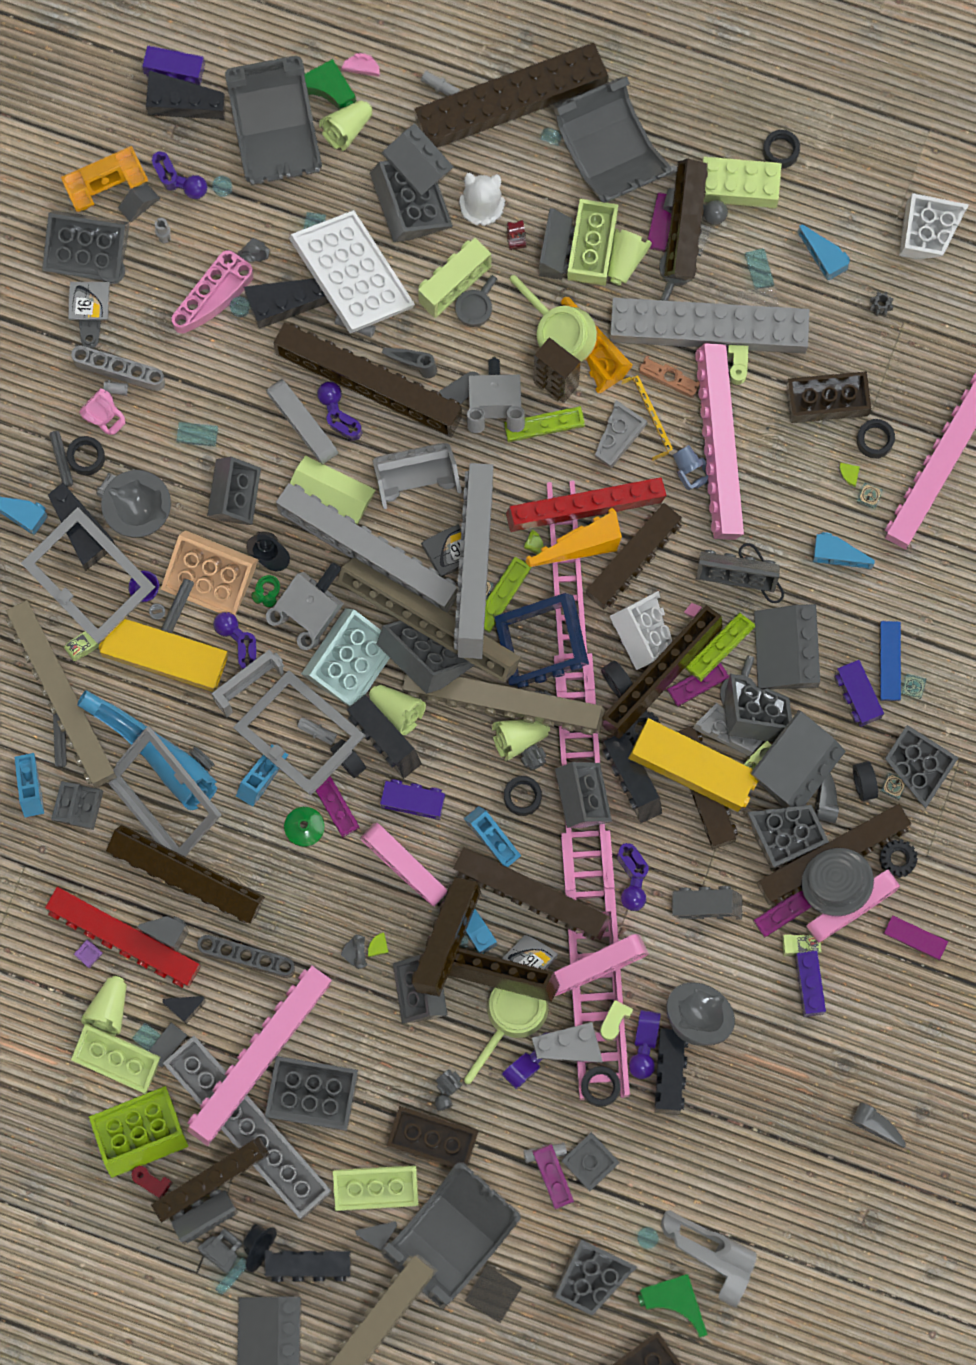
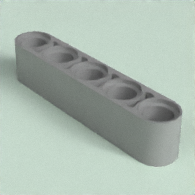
M76 346L72 350L73 362L80 369L154 391H159L165 386L166 381L163 372L158 368L85 346ZM80 354L86 355L83 360H77ZM98 360L105 361L101 366L95 365ZM116 366H123L121 371H114ZM135 371L142 372L139 377L132 376ZM158 376L161 378L160 381L156 383L151 382V379L153 377Z
M283 379L266 389L268 396L322 465L339 454L334 444Z

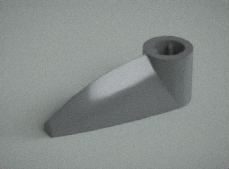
M383 348L381 352L400 364L420 370L422 377L426 379L433 378L437 374L438 369L434 357L429 353L399 348Z
M830 772L818 788L815 813L818 820L835 823L839 813V806L837 805L836 786Z
M865 1103L859 1104L851 1121L854 1125L896 1146L905 1148L906 1143L903 1137L889 1120L870 1105Z

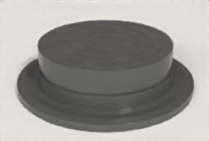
M131 470L119 474L110 481L103 492L101 508L104 519L115 532L126 537L140 538L155 533L164 525L170 514L171 497L168 488L159 477L147 471Z
M834 848L821 852L809 862L803 874L802 888L806 900L818 912L828 916H845L856 912L869 900L874 888V876L869 863L863 856L849 849Z
M685 983L676 987L667 999L666 1012L671 1027L685 1042L697 1046L716 1045L722 1043L731 1035L735 1026L734 1011L728 1000L716 989L702 983Z

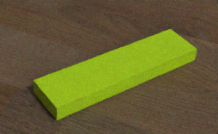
M581 406L526 417L524 429L520 432L510 431L507 428V422H504L508 443L585 427Z
M516 556L486 600L484 631L489 634L496 625L494 616L503 614L532 567H529L527 563Z
M739 613L687 665L686 670L701 682L755 628V624Z

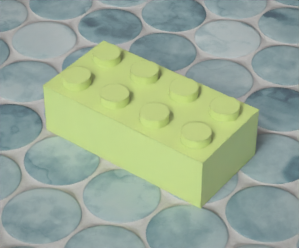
M714 157L703 158V162L708 163V176L705 184L706 195L703 202L719 200L724 204L777 208L781 163Z
M580 199L567 280L606 286L618 215V204Z
M476 238L465 242L460 252L452 254L447 260L448 263L443 267H438L429 280L426 279L419 285V303L434 318H437L491 268V253Z

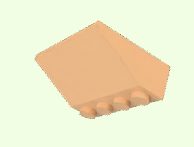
M185 530L178 536L161 590L177 595L183 579H189L194 582V585L188 596V601L218 613L230 612L236 616L252 580L258 559Z

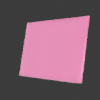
M691 603L684 613L694 619L702 607Z

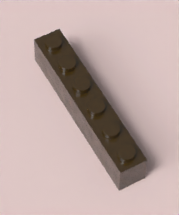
M689 158L680 160L677 163L664 274L666 277L682 281L695 279L697 272L696 262L699 253L698 244L701 235V218L704 213L703 201L706 195L705 184L708 176V163Z
M663 503L587 588L586 596L603 610L607 606L611 607L618 598L616 596L619 592L624 593L630 586L629 581L633 577L637 578L642 573L643 565L646 562L650 563L655 558V552L659 547L663 549L669 542L668 537L672 533L675 535L681 529L682 517L667 504Z
M694 726L677 731L700 744L703 741L701 733L693 729ZM690 789L712 850L735 842L738 831L735 824H731L729 820L731 816L729 808Z
M454 877L452 884L448 886L447 897L442 902L439 917L435 919L433 924V932L427 938L426 949L419 958L418 969L412 975V983L417 992L440 997L481 894L476 881Z
M459 948L448 975L552 1002L560 986L553 971Z
M260 1137L253 1139L151 1204V1207L160 1222H165L261 1162L270 1154Z

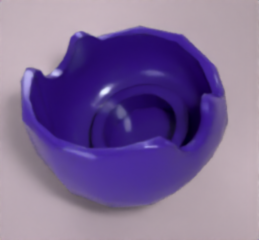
M141 571L155 586L142 600L143 603H147L157 595L159 581L156 575L150 571ZM132 577L128 585L130 596L141 587Z

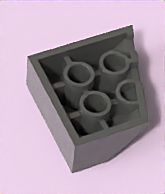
M730 673L724 702L728 735L775 742L792 719L789 697L767 688L762 690L755 687L753 682L748 680L743 682L737 679L736 675Z
M907 725L885 760L926 809L959 757Z
M812 805L747 812L753 833L771 869L829 842Z
M582 1239L577 1240L552 1294V1298L593 1316L613 1292L622 1285L626 1278L636 1270L637 1266Z

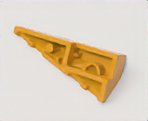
M564 297L561 300L562 305L579 308L570 297ZM596 326L597 339L590 355L584 360L587 361L591 370L589 372L590 377L594 378L597 388H595L597 393H602L621 381L633 364Z
M613 508L609 509L608 514L600 518L597 516L593 518V523L585 527L579 526L557 539V544L548 548L545 546L541 548L542 552L533 557L527 556L525 562L529 567L617 551L622 535L616 511Z

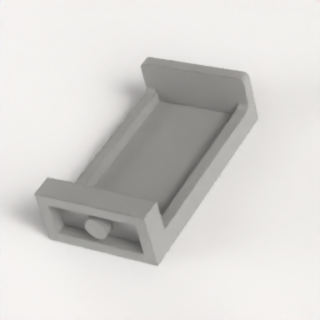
M269 649L211 693L214 702L226 717L230 716L233 711L229 701L272 668H275L280 676L284 674L283 660L277 653L273 654Z

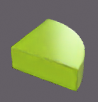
M840 463L842 477L849 485L856 487L860 466Z
M532 529L524 549L539 554L542 552L541 548L544 547L540 535Z
M384 932L375 936L370 942L368 957L388 953Z

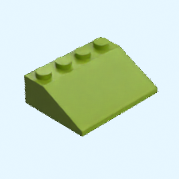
M166 1086L89 1116L104 1165L111 1178L189 1147Z

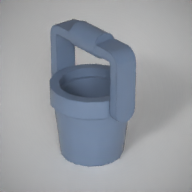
M690 445L673 454L679 469L677 474L687 490L698 489L707 483V463L702 457L699 458ZM701 466L706 476H702L691 485L685 475Z

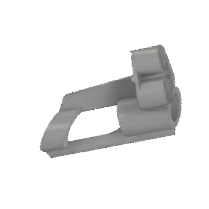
M670 1210L666 1211L661 1219L664 1234L674 1240L676 1248L726 1277L718 1297L720 1301L736 1308L749 1283L750 1274L756 1262V1252L719 1233L711 1232ZM681 1224L719 1243L716 1252L680 1235Z

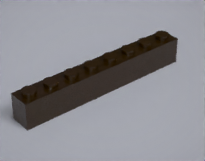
M706 605L602 717L604 729L620 739L722 629V616Z
M899 803L757 882V886L768 905L774 903L776 906L785 901V896L790 893L794 896L803 891L802 878L809 862L821 852L834 848H845L855 851L860 855L862 854L865 857L874 851L873 848L877 845L883 847L891 842L890 838L896 835L901 837L908 833V828L912 824Z
M123 825L114 830L106 852L110 853L114 858L122 859L128 862L130 866L140 868L146 871L148 875L164 880L169 886H176L182 889L187 895L198 897L203 903L213 905L219 908L221 912L237 917L243 923L251 924L257 917L265 898Z
M463 847L453 867L458 872V877L466 880L469 878L476 880L479 887L486 889L488 886L494 889L492 893L502 898L507 895L511 897V902L522 906L524 903L530 906L529 911L538 915L540 912L547 914L546 919L554 923L561 921L565 923V928L576 932L578 929L584 932L582 936L592 941L595 938L602 939L611 920V917L468 848Z

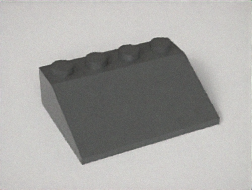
M389 161L378 162L369 172L393 242L409 241L453 227L438 183L420 197Z
M56 210L49 212L42 271L102 280L97 268H100L101 272L102 268H106L110 263L117 264L115 278L102 277L107 280L119 279L128 242L130 222ZM106 257L107 259L99 265L100 261Z
M705 550L700 552L696 579L775 592L780 576V565L775 564L772 560L761 562L756 561L753 557H744L743 559L737 558L736 555L730 553L719 555L715 551Z
M816 604L791 605L754 611L758 688L762 690L766 688H818L820 685Z
M401 620L384 625L376 643L426 694L442 689L475 666L464 658H458L457 654Z
M798 710L750 774L783 808L805 806L846 751L825 730L802 711Z
M276 1056L265 1118L347 1131L359 1076L358 1070Z
M239 1297L237 1365L301 1364V1297Z

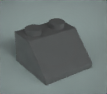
M168 916L139 924L138 926L140 932L177 952L189 933L184 921L176 916L173 919Z

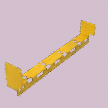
M639 376L628 377L622 380V384L634 381L667 451L652 457V461L668 455L669 451L673 450ZM658 428H661L663 434H660Z

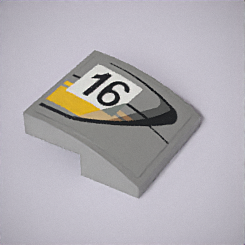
M70 282L69 320H109L110 282Z
M524 935L502 959L546 970L557 958L558 954L540 941Z

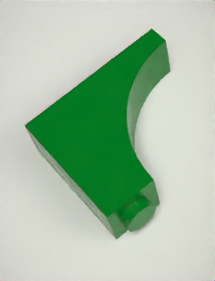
M333 59L305 73L308 95L324 98L338 110L356 103L354 92Z
M688 1274L639 1290L640 1294L637 1295L641 1307H645V1310L667 1309L683 1316L693 1326L698 1338L708 1335Z

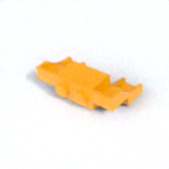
M132 146L61 177L76 212L86 210L95 205L91 196L124 181H127L130 189L148 181Z

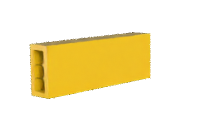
M124 619L99 644L100 653L104 658L211 692L218 688L229 657L228 652L127 619Z
M649 718L645 722L628 758L737 812L742 807L746 808L750 800L748 796L750 789L754 790L758 782L750 774L753 769Z

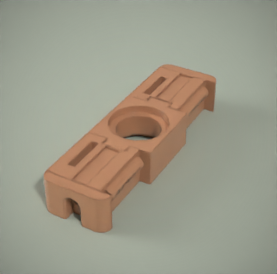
M649 356L645 357L643 364L640 366V374L689 398L695 396L700 386L699 380L696 382L682 375V371L667 364L663 366L650 360ZM671 372L675 375V379L669 382L665 380L664 375Z

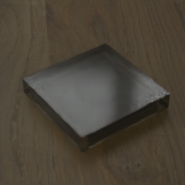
M486 1265L465 1302L496 1322L501 1323L522 1287Z

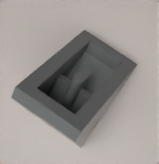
M148 184L131 188L119 205L118 210L131 223L159 201L160 197Z
M394 1221L355 1230L359 1238L382 1252L398 1226L397 1222Z

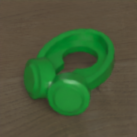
M266 575L260 578L256 584L255 591L251 594L253 601L256 604L263 603L265 607L275 606L277 602L276 597L280 592L279 580L273 575ZM265 583L273 584L274 589L264 596L263 585Z

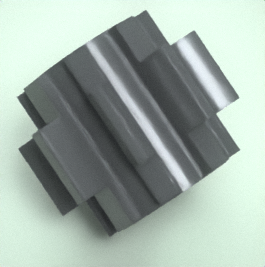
M877 292L875 297H871L870 302L872 305L870 310L875 311L876 316L879 314L887 316V312L893 310L894 306L891 303L894 298L887 295L888 292L884 294ZM883 302L885 306H880L878 303Z
M537 744L525 749L521 753L523 756L521 761L525 768L529 767L530 771L543 766L547 762L545 760L546 753Z
M450 1069L435 1080L438 1084L436 1086L438 1090L448 1097L462 1086L460 1082L462 1080L456 1071L452 1072Z

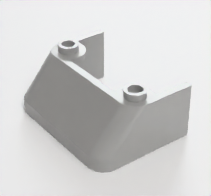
M439 443L391 453L373 459L383 509H387L386 502L397 499L400 495L399 491L438 483L439 487L446 490L456 486L457 493H462L456 461L451 446L448 443Z

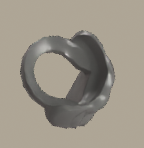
M251 238L246 246L238 251V256L245 261L260 262L268 259L270 249L263 242Z
M354 935L345 944L341 956L357 969L367 966L364 953L365 937L362 935Z

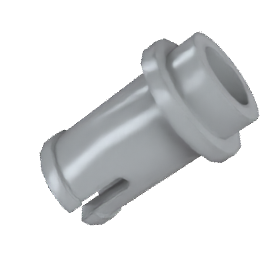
M108 380L104 381L103 389L110 394L127 396L128 383H117Z
M108 473L102 485L97 487L96 494L100 498H102L103 492L110 481L116 477L115 475Z

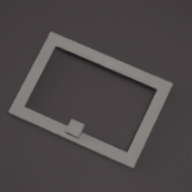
M78 507L21 562L30 574L98 644L155 588L150 580ZM77 522L141 586L99 629L70 601L74 595L66 587L61 591L35 564Z
M289 670L233 727L310 796L352 753V749L366 736ZM288 684L294 687L351 736L310 780L282 757L285 750L278 744L271 748L247 727Z
M150 726L145 728L113 769L117 778L111 780L109 785L157 843L185 857L222 815ZM149 742L153 744L176 772L174 776L181 785L185 783L209 813L180 848L121 777Z

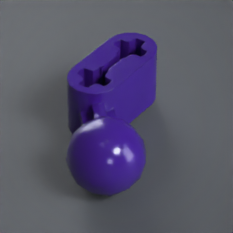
M163 151L156 152L152 156V164L167 190L183 189L186 196L191 199H200L207 193L208 185L203 177L199 175H192L187 178L178 176L169 156ZM161 161H164V166L172 178L171 181L168 180V176L160 163Z
M334 382L321 384L317 391V398L319 402L327 406V422L329 427L349 440L360 439L363 434L360 423L339 409L338 402L342 397L340 386ZM339 417L341 422L336 421L335 423H333L332 419H337ZM356 426L357 432L353 431L350 433L349 428L353 429Z
M222 612L214 619V630L223 637H232L238 643V668L242 671L247 667L244 663L246 660L244 640H248L249 663L251 664L257 659L255 636L249 632L244 633L238 628V619L234 614Z
M625 843L618 850L617 860L631 881L630 886L625 888L621 894V902L626 909L638 911L646 903V894L642 889V883L649 871V867L633 844ZM624 852H625V853L630 852L631 854H630V857H629V856H625V857H624V856H623V853H624ZM641 868L643 870L641 873H635V869Z
M640 1010L634 1045L639 1046L638 1053L629 1062L631 1074L638 1079L650 1077L655 1070V1063L650 1057V1050L655 1049L661 1013Z
M535 1050L530 1055L526 1052L502 1073V1076L517 1090L541 1068L539 1063L543 1059H537Z

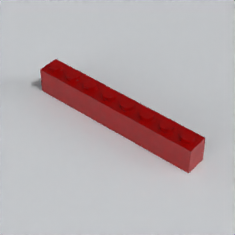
M662 477L509 506L506 517L510 532L608 514V510L611 508L618 512L659 504L663 502L667 495Z
M56 887L45 906V909L49 912L48 916L57 921L60 918L67 921L65 925L73 930L79 928L84 931L83 935L92 940L95 937L102 941L101 945L110 950L113 947L120 950L118 954L127 959L133 957L138 960L136 964L145 969L148 966L155 969L154 973L164 979L166 976L173 979L172 983L182 989L184 986L188 988L191 986L201 968L199 963L59 887Z

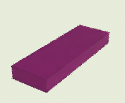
M658 192L648 240L652 242L649 249L665 252L670 231L671 213L663 209L666 194Z
M720 662L701 682L692 675L668 688L667 692L676 707H679L729 678V675Z
M329 776L316 790V793L341 837L344 838L360 829L333 779Z
M801 891L779 903L753 920L762 936L766 938L812 908V906L806 900L804 892Z
M892 915L884 932V935L939 961L949 942Z
M550 1143L533 1150L532 1153L554 1209L556 1210L573 1203L574 1199L552 1144Z

